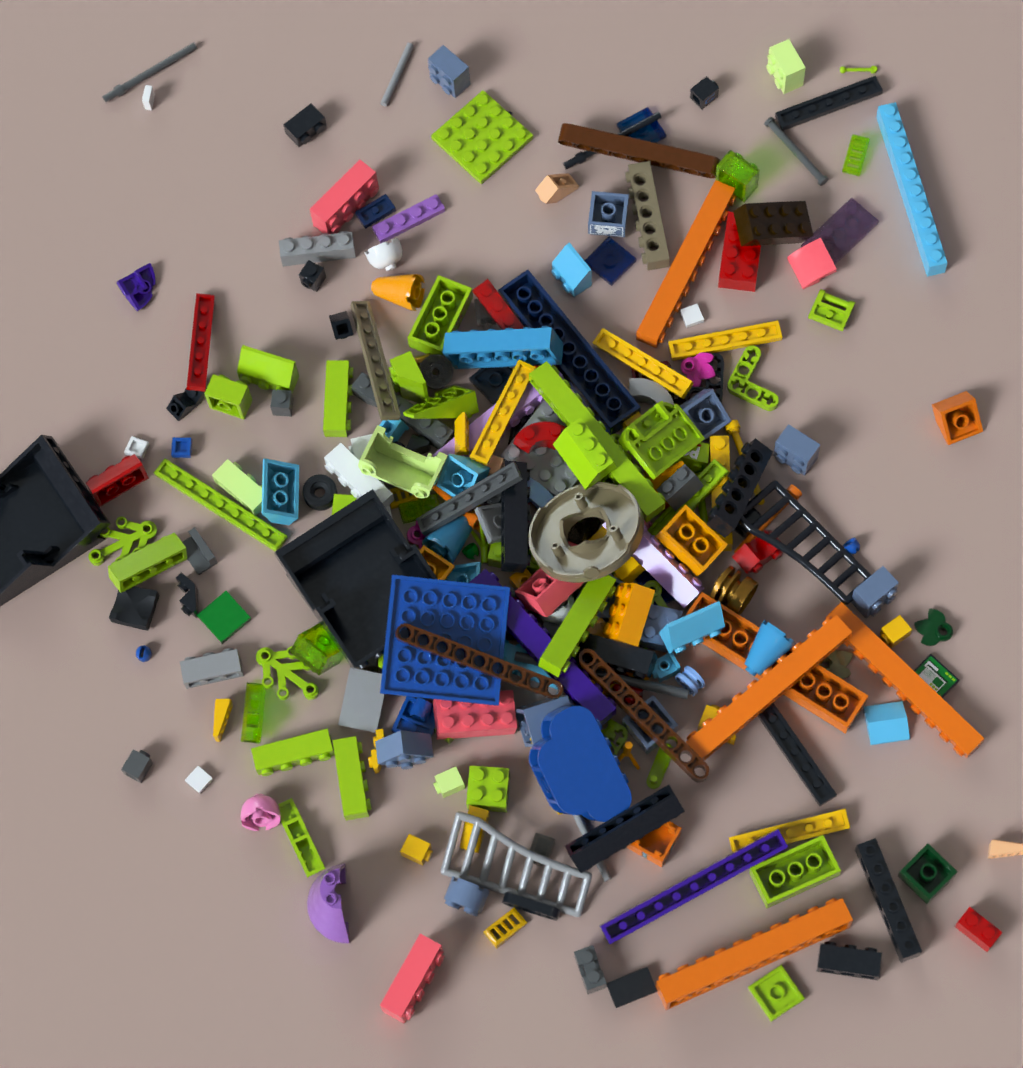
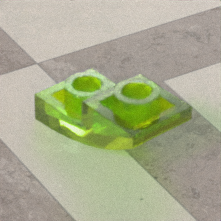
M432 494L427 498H418L416 501L399 504L398 509L403 524L417 521L416 518L439 506L440 503L437 494Z

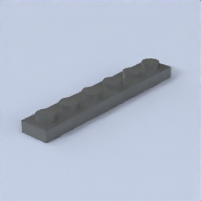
M515 462L508 464L416 518L421 533L427 536L523 480Z

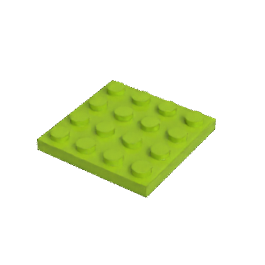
M482 90L431 135V139L482 185L533 139V134Z

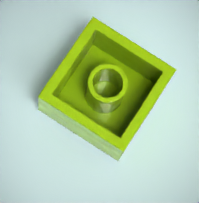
M213 374L204 393L210 409L241 419H245L253 401L246 383L239 380L236 382L232 381L225 375L217 376Z
M469 766L467 810H469L471 805L491 812L507 813L510 781L509 768Z

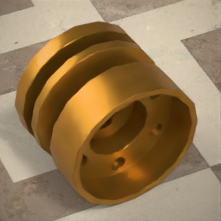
M730 565L716 580L710 597L715 600L719 598L718 601L721 604L729 601L727 608L741 615L753 598L759 582L749 576L743 579L742 582L739 581L742 572L739 570L734 574L735 567Z

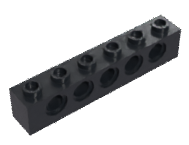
M756 438L750 443L746 442L742 447V454L734 462L736 466L728 474L729 480L721 488L723 492L715 500L716 506L708 514L710 518L707 525L724 538L735 530L773 453L771 449Z
M876 838L858 844L855 852L900 962L902 963L920 956L922 953L921 947Z

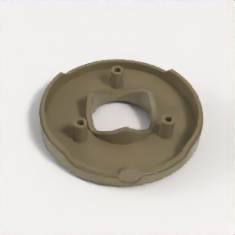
M597 482L585 490L582 484H579L559 493L544 507H540L536 511L529 528V547L538 566L552 578L571 583L593 581L614 572L634 554L643 536L644 517L634 495L622 485ZM588 517H597L606 522L607 533L603 538L583 541L576 546L568 544V533L571 527L578 521Z

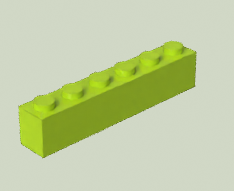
M607 575L586 583L540 657L538 667L558 678L562 671L564 673L567 672L571 664L569 662L570 658L576 657L580 650L578 645L581 641L584 643L590 633L588 632L589 627L593 628L599 618L597 614L599 611L603 613L608 604L606 602L607 598L613 597L617 589L614 587L617 579Z

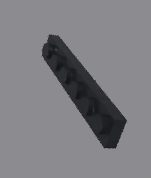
M876 76L775 112V117L783 131L881 95L883 89Z
M772 703L758 715V718L817 804L821 807L835 798L837 794L778 708Z

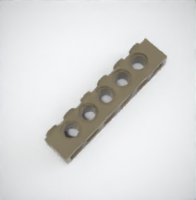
M650 161L628 164V172H625L626 182H630L631 185L628 191L630 199L634 200L632 212L633 215H637V220L635 221L636 231H640L641 237H638L639 247L644 250V253H641L642 262L647 265V270L669 267L670 258ZM637 182H643L644 184H643V185H638V184H636V183H637ZM641 198H646L647 200H646V201H641L640 199H641ZM649 214L650 217L646 218L643 215ZM651 230L654 233L648 234L646 232ZM656 247L657 250H650L649 248Z

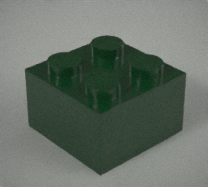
M927 843L900 870L898 877L928 904L956 876L958 871Z

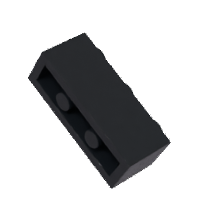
M824 942L819 947L817 972L878 980L882 953L877 952L875 948L861 950L857 949L855 945L840 947L834 942Z

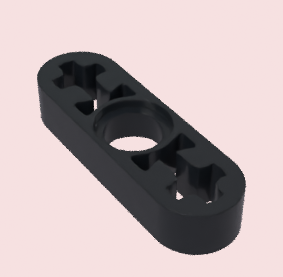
M505 892L502 901L507 906L556 921L561 911L556 907Z

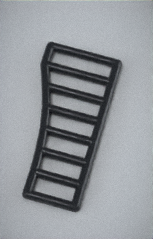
M772 481L748 502L739 523L749 533L766 541L801 564L844 605H848L853 601L852 594L854 589L846 596L838 587L856 571L864 578L861 583L869 578L871 574L778 481ZM776 490L783 498L751 524L744 515L772 491ZM788 503L796 510L794 514L769 535L759 530L764 523ZM801 517L810 524L787 545L776 539ZM815 530L823 537L804 556L793 550ZM830 544L837 553L817 569L809 561ZM844 558L851 566L832 582L824 574L840 559Z

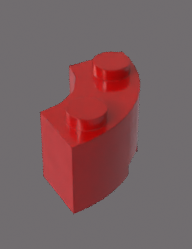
M555 422L533 423L523 428L515 436L513 444L527 454L540 447L556 450L553 443L566 427Z
M764 530V531H763V532L767 533L768 535H769L770 533H772L771 530ZM756 537L752 541L745 543L732 558L746 574L751 572L756 574L769 561L780 558L783 552Z

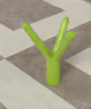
M479 523L481 540L474 530L471 531V534L480 546L481 563L486 564L488 563V546L490 544L487 541L485 542V535Z

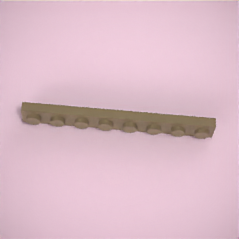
M352 301L350 307L380 420H399L401 415L370 301Z

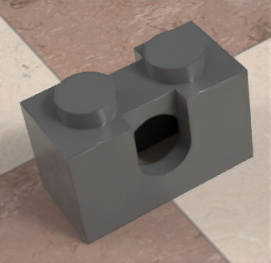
M594 946L575 951L574 957L587 994L607 988Z

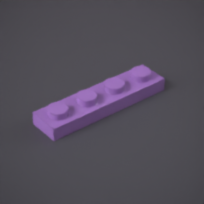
M437 194L372 226V230L379 242L383 243L446 212L445 207Z

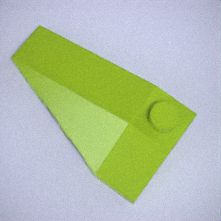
M452 385L436 392V397L424 399L425 403L412 406L404 411L403 414L413 419L457 418L462 412H465L467 417L471 418L473 414L479 412L476 392Z

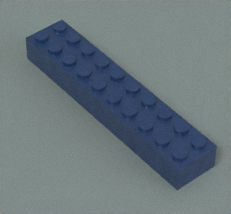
M526 270L498 289V293L524 327L541 328L542 326H548L553 328L564 344L561 365L554 366L563 375L564 379L569 382L571 389L580 395L584 405L593 411L596 420L604 424L606 432L610 435L615 434L623 428L624 421L638 411L641 414L640 405L529 270Z

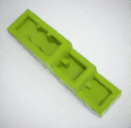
M290 798L278 804L280 820L307 878L324 870L323 862L293 799Z

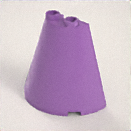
M339 864L328 868L316 878L308 894L307 909L312 924L323 936L334 942L350 943L349 923L345 922L341 895L335 892L336 885L346 884L345 864Z

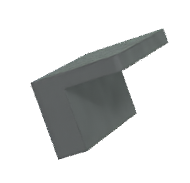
M194 527L188 531L190 537L182 543L187 549V560L196 573L200 575L218 562Z

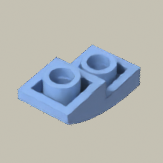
M530 478L529 482L527 481V487H530V497L527 498V502H532L537 509L544 507L554 498L536 480Z

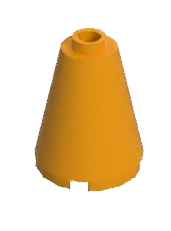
M420 274L377 277L372 282L371 290L375 296L408 310L417 311L415 308H420L423 302L425 289L422 288V283L425 282Z

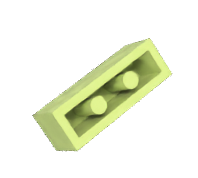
M227 459L212 474L215 483L249 512L257 516L262 511V485L256 484L255 478L249 473L247 475L243 473L238 463H232Z

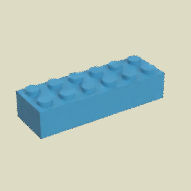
M542 326L541 328L524 327L523 329L506 328L505 330L488 329L487 331L470 330L469 332L456 330L445 333L442 353L455 369L515 367L518 360L533 366L542 365L546 361L550 365H561L564 344L553 328L548 326Z

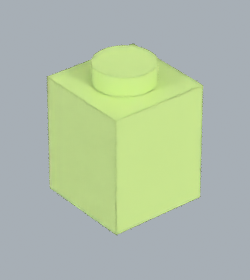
M457 767L434 776L436 781L433 783L437 794H442L443 798L465 789Z

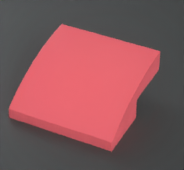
M821 238L801 247L787 257L802 289L808 288L820 282L821 278L837 272V268Z

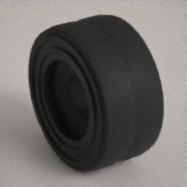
M322 474L314 475L307 479L302 490L306 504L317 511L331 508L333 506L334 494H338L335 482L330 477ZM319 488L325 490V494L322 497L315 495V491Z

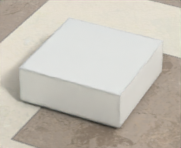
M149 85L145 86L142 98L146 110H152L155 97L153 87Z
M698 304L680 309V314L686 328L704 322Z
M131 436L124 454L127 456L135 454L142 461L150 444L145 440Z
M199 766L185 779V782L199 794L213 781V778Z

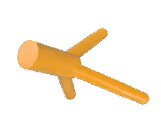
M627 741L623 746V753L618 757L619 762L624 757H629L636 769L639 770L640 766L631 754L633 744Z

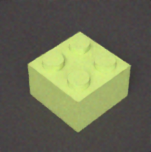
M788 39L769 47L768 64L766 67L769 74H773L777 88H781L783 94L802 87L806 67L791 41Z

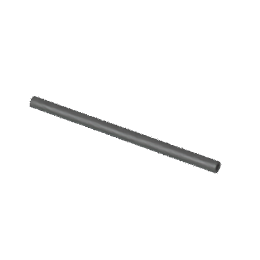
M516 651L514 661L538 666L529 654ZM598 670L596 672L597 676L599 677H605L607 675V673L603 670ZM618 674L630 687L683 699L688 698L689 689Z

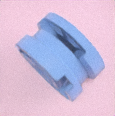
M688 665L684 667L682 673H678L675 676L677 683L682 685L684 689H689V695L692 694V696H695L698 693V689L706 685L703 678Z

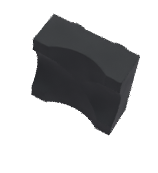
M135 586L122 593L118 590L109 619L112 623L148 631L160 595L156 590Z

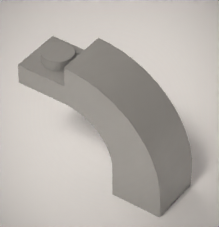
M629 378V393L637 403H648L654 406L658 402L663 401L675 405L671 395L660 384L644 378Z

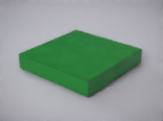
M227 591L223 592L197 614V617L221 644L251 620V617Z

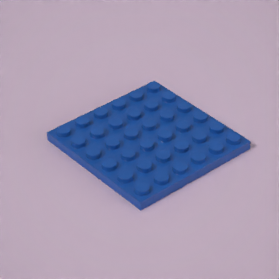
M392 575L380 694L499 706L500 679L402 643L395 637V630L401 624H410L503 660L510 587ZM403 627L400 629L399 634L402 638H408L410 632L407 628ZM423 634L418 637L419 644L427 645L428 637ZM438 642L437 650L444 653L447 650V645L444 642ZM457 649L455 652L456 657L463 660L465 658V651ZM476 656L474 664L481 667L484 664V659L481 656ZM499 663L493 665V671L496 674L502 672V666Z

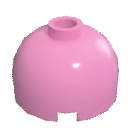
M256 794L247 799L241 809L243 827L253 831H259L258 827L266 826V830L276 827L280 823V809L276 801L264 794Z

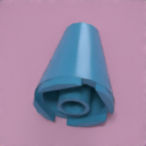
M459 516L426 536L422 540V546H426L453 564L473 528L468 524L465 516Z
M764 620L744 663L747 666L745 670L754 677L756 674L761 675L780 657L793 648L796 642L791 638L788 639L784 632Z

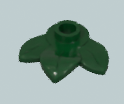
M929 609L928 619L914 623L917 632L923 635L921 643L926 646H934L940 641H948L953 635V629L950 624L946 623L944 614L936 609ZM945 630L946 634L941 635L939 631Z

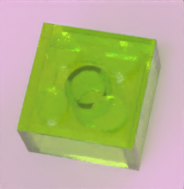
M729 150L717 164L716 180L734 187L735 196L745 203L758 187L760 170L754 163L744 160L739 153Z
M321 623L299 634L290 650V653L317 675H321L338 665L344 656Z

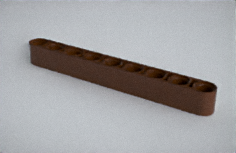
M569 123L562 124L558 143L564 146L639 163L650 161L652 166L711 179L717 177L720 159L715 156Z
M401 624L395 630V637L402 643L536 694L553 699L561 696L563 693V686L557 680L413 625ZM405 627L409 630L410 635L408 638L400 636L399 631L401 628ZM422 634L428 637V643L425 646L418 642V637ZM438 642H444L447 645V650L444 653L437 650ZM457 649L465 651V658L463 660L456 657L455 652ZM476 656H481L484 659L483 666L478 667L474 664ZM495 663H499L502 666L500 674H496L493 671ZM513 670L520 672V680L515 681L512 679L511 673ZM532 677H536L539 680L537 688H533L530 685ZM551 684H555L558 688L555 695L550 694L548 691V687Z
M592 649L582 650L578 660L581 669H584L590 678L693 781L698 783L704 782L710 771L707 763ZM584 656H590L593 659V661L591 663H585L583 662L582 658ZM598 670H604L607 673V675L605 677H599L597 676L596 672ZM616 683L621 687V689L619 691H613L611 690L610 685ZM630 697L635 703L627 705L624 699ZM644 711L649 717L643 720L639 718L638 713ZM658 725L663 731L659 734L654 733L652 730L653 726ZM672 739L677 743V746L670 748L667 746L666 741ZM682 754H688L691 757V760L689 762H684L681 760L680 756ZM702 768L705 771V775L698 776L694 770Z

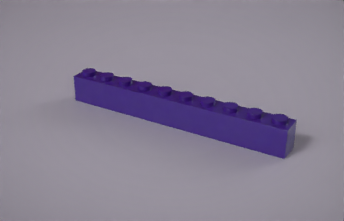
M486 568L469 582L501 586L498 582V577L493 572L489 573ZM510 591L506 630L539 664L540 657L552 640L550 638L551 635L545 627L541 628L537 624L538 621L532 613L528 614L524 610L525 607L518 599L515 600L511 596L512 593ZM573 657L569 660L571 664L567 672L564 673L562 671L559 678L545 671L550 678L562 684L563 692L571 698L576 706H582L591 711L595 719H598L602 726L616 715V703L612 698L605 697L602 693V688L597 683L593 684L590 681L589 674L584 669L580 670L576 666L577 662Z
M775 829L599 926L608 943L612 944L786 849L788 846L779 829Z

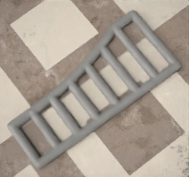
M460 811L455 815L441 867L442 875L451 878L454 876L457 879L460 878L502 894L508 892L556 907L561 910L560 912L571 916L580 917L582 915L592 880L590 872L584 871L580 873L578 868L535 853L514 842L480 817ZM465 821L472 823L473 828L462 869L459 872L450 869V864L461 823ZM482 828L491 835L481 875L478 878L469 875V870L480 829ZM498 840L509 847L499 884L488 881ZM516 852L527 857L518 890L507 887ZM534 861L545 865L537 896L526 893ZM553 869L564 872L556 902L545 899ZM572 875L583 879L575 908L564 905Z

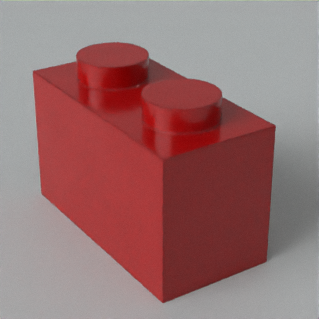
M971 907L966 910L954 926L986 952L989 951L1003 933Z

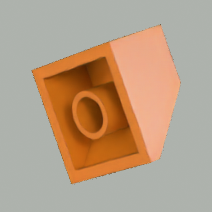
M967 391L932 404L935 420L948 445L983 432L976 399Z

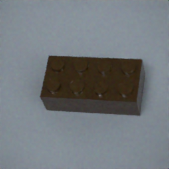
M806 201L746 203L733 211L741 247L802 243L814 236Z

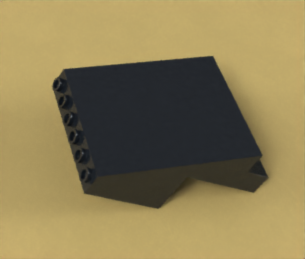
M40 435L0 474V606L106 540L100 534L111 524L52 436Z
M373 489L274 552V555L286 571V576L353 669L358 667L359 670L369 664L367 660L374 656L377 659L384 654L392 575L437 579L416 545H409Z

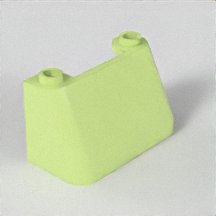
M377 425L359 460L358 467L364 475H370L412 493L418 498H427L440 478L448 455L438 452L435 457H432L431 453H428L427 457L393 443L394 437L390 436L388 438L385 435L386 428Z

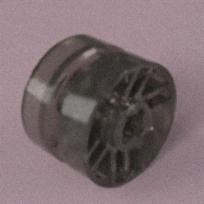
M440 354L426 357L418 366L426 381L427 388L431 390L443 388L453 377L451 362ZM433 369L438 370L437 375L432 374Z

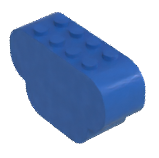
M562 706L544 717L541 724L543 739L537 741L532 746L529 752V764L552 809L563 814L582 815L589 820L606 822L630 807L632 795L628 786L629 780L626 774L622 773L619 768V759L610 750L611 743L609 739L603 736L601 731L603 728L600 721L595 719L591 711L582 706Z

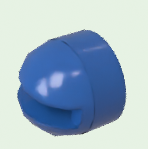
M856 538L848 540L843 545L850 554H856L860 550V544Z
M142 645L137 648L136 657L141 662H147L151 659L152 652L148 646ZM142 649H145V650H144V653H143V657H140V656H141V653H142Z

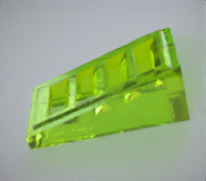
M852 135L842 172L860 176L869 146V138ZM852 150L860 151V152H862V154H861V153H857V152H853ZM850 157L860 159V161L850 159ZM848 163L856 165L858 168L848 166Z

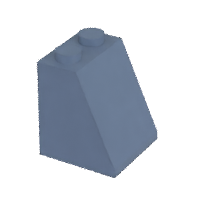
M561 695L553 699L546 698L515 708L516 718L525 747H532L537 741L543 739L541 724L548 713L562 706H573L571 698H568V695Z

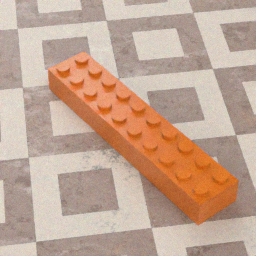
M701 592L686 615L717 601ZM721 604L725 627L721 630L720 635L714 638L710 636L703 638L704 642L702 644L745 670L747 666L744 663L759 627ZM792 648L786 653L787 656L793 652ZM777 661L771 666V668H774L778 664ZM817 665L783 694L845 734L868 699L867 694L820 665ZM756 674L755 677L761 679L763 675Z
M836 898L830 899L825 902V906L818 908V906L812 907L807 910V914L801 917L797 914L789 918V922L783 925L781 922L774 924L770 927V931L765 933L759 931L751 936L752 939L747 941L741 939L733 943L734 947L727 950L725 947L714 952V956L709 958L703 956L697 959L694 965L689 966L685 964L677 968L678 972L670 975L668 972L659 976V980L656 981V989L665 1010L671 1009L849 929L853 918L843 898L839 900Z

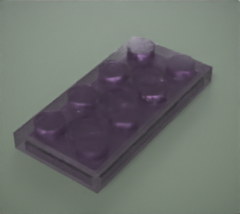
M851 197L801 247L821 238L835 265L878 224L879 220Z

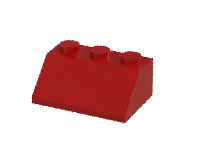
M133 454L132 456L124 457L120 463L107 467L103 473L90 477L85 483L99 507L149 479L141 461Z

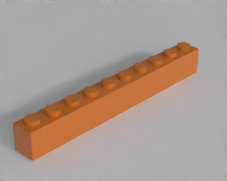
M717 180L714 181L636 332V340L654 348H657L659 343L664 342L667 327L671 328L674 322L673 316L675 312H679L682 306L681 300L683 296L687 297L689 293L690 282L695 281L698 275V267H702L705 262L706 256L704 255L706 251L711 250L714 236H718L720 233L721 222L726 221L728 209L736 201L737 196H735L734 187Z
M842 602L825 617L827 619L829 616L833 618L837 615L852 631V637L843 644L846 647L850 645L855 650L853 652L854 655L861 661L864 659L868 663L867 667L874 674L878 672L883 677L881 679L883 683L889 688L892 686L897 691L896 695L902 701L907 700L911 704L910 708L914 713L924 716L926 718L924 720L925 723L932 729L935 727L940 732L939 736L946 743L950 741L955 746L953 749L959 756L962 757L964 755L968 758L984 742L985 738Z
M837 615L833 618L829 616L823 621V626L818 631L816 629L812 630L807 635L808 639L803 643L801 641L792 648L793 652L788 656L784 654L777 660L778 664L774 668L769 667L762 673L763 677L758 681L756 679L747 686L748 690L743 694L741 692L736 694L729 706H722L716 712L718 714L713 719L708 718L701 725L703 728L698 732L695 730L686 737V743L705 761L852 637V631Z

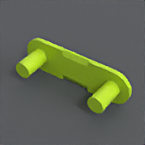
M666 743L668 747L673 748L671 744ZM660 747L646 780L647 786L651 789H657L661 785L671 760Z

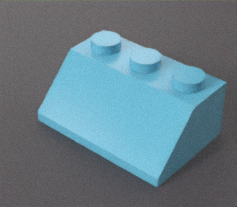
M264 458L262 514L272 523L290 525L298 519L299 465Z
M717 601L664 626L659 634L669 654L674 651L676 654L681 653L690 644L696 646L704 642L703 638L710 636L714 638L721 634V630L725 627L720 602Z

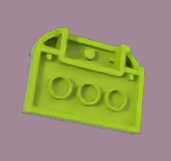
M660 401L623 430L619 438V444L624 452L629 450L651 479L654 480L702 442L705 437L679 405Z

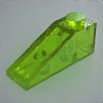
M248 682L246 684L241 742L260 744L266 692L263 684Z

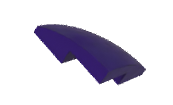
M149 263L116 282L136 311L141 310L153 295L151 293L156 282L153 267Z

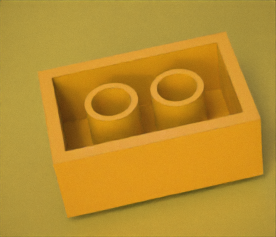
M686 504L655 536L696 576L704 572L728 545Z
M620 583L615 591L616 598L614 604L609 609V621L603 629L604 638L638 647L655 590L636 583Z

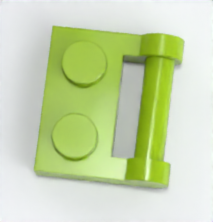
M820 289L808 318L843 332L856 302L843 300ZM822 300H825V301H828V302L833 303V304H835V305H838V306H841V307H843V308H846V310L844 311V310H842V309H839V308H836V307L831 306V305H829V304H826V303L822 302Z

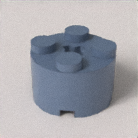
M452 876L444 900H446L445 904L458 910L460 906L464 907L463 911L477 917L478 913H482L490 890L479 888V885Z

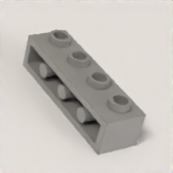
M341 231L336 234L323 233L320 236L306 235L302 238L279 240L280 258L283 267L306 264L308 260L317 263L356 258L352 232Z

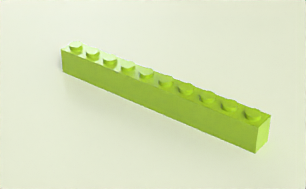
M546 361L529 373V382L567 427L580 417L617 466L607 476L615 485H622L634 495L646 523L665 510L666 500L664 496L654 490L651 480L644 478L640 467L636 463L633 464L629 460L630 456L628 453L619 448L615 437L608 435L604 424L593 417V411L583 405L580 395L573 393L569 382L559 376L558 369Z

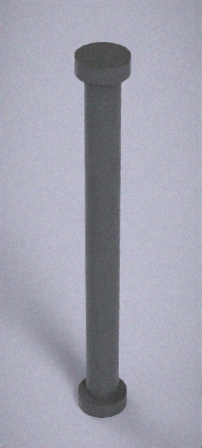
M773 117L768 118L764 125L770 127L818 180V184L820 186L824 185L829 178L826 175H822L780 129Z

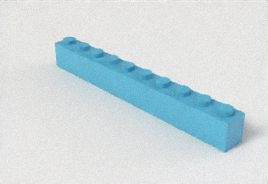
M895 102L878 106L876 118L926 275L928 277L945 273L947 267L946 256L897 104Z

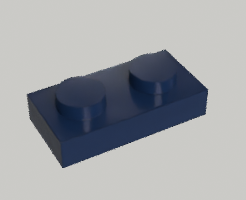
M385 194L356 211L355 215L366 229L395 212L396 207Z

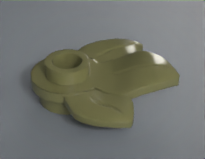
M836 649L819 665L822 666L823 663H827L829 667L825 669L839 678L845 679L851 675L850 670L846 666L850 663L853 654L847 651H837Z

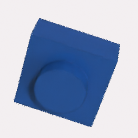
M172 437V458H191L192 438Z

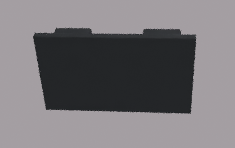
M648 967L607 983V988L616 1008L657 992Z

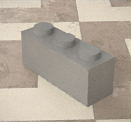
M233 648L224 649L221 653L216 654L209 652L198 658L193 656L187 657L184 661H180L183 683L186 689L244 676L239 652Z

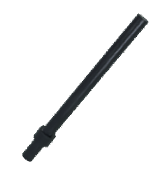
M656 112L619 132L618 135L629 136L662 117L659 112ZM580 151L575 154V157L564 162L563 165L565 169H568L577 163L585 162L587 158L596 153Z

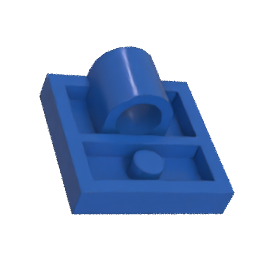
M406 696L391 731L393 733L400 730L431 734L432 738L435 728L433 705L422 698L415 699Z

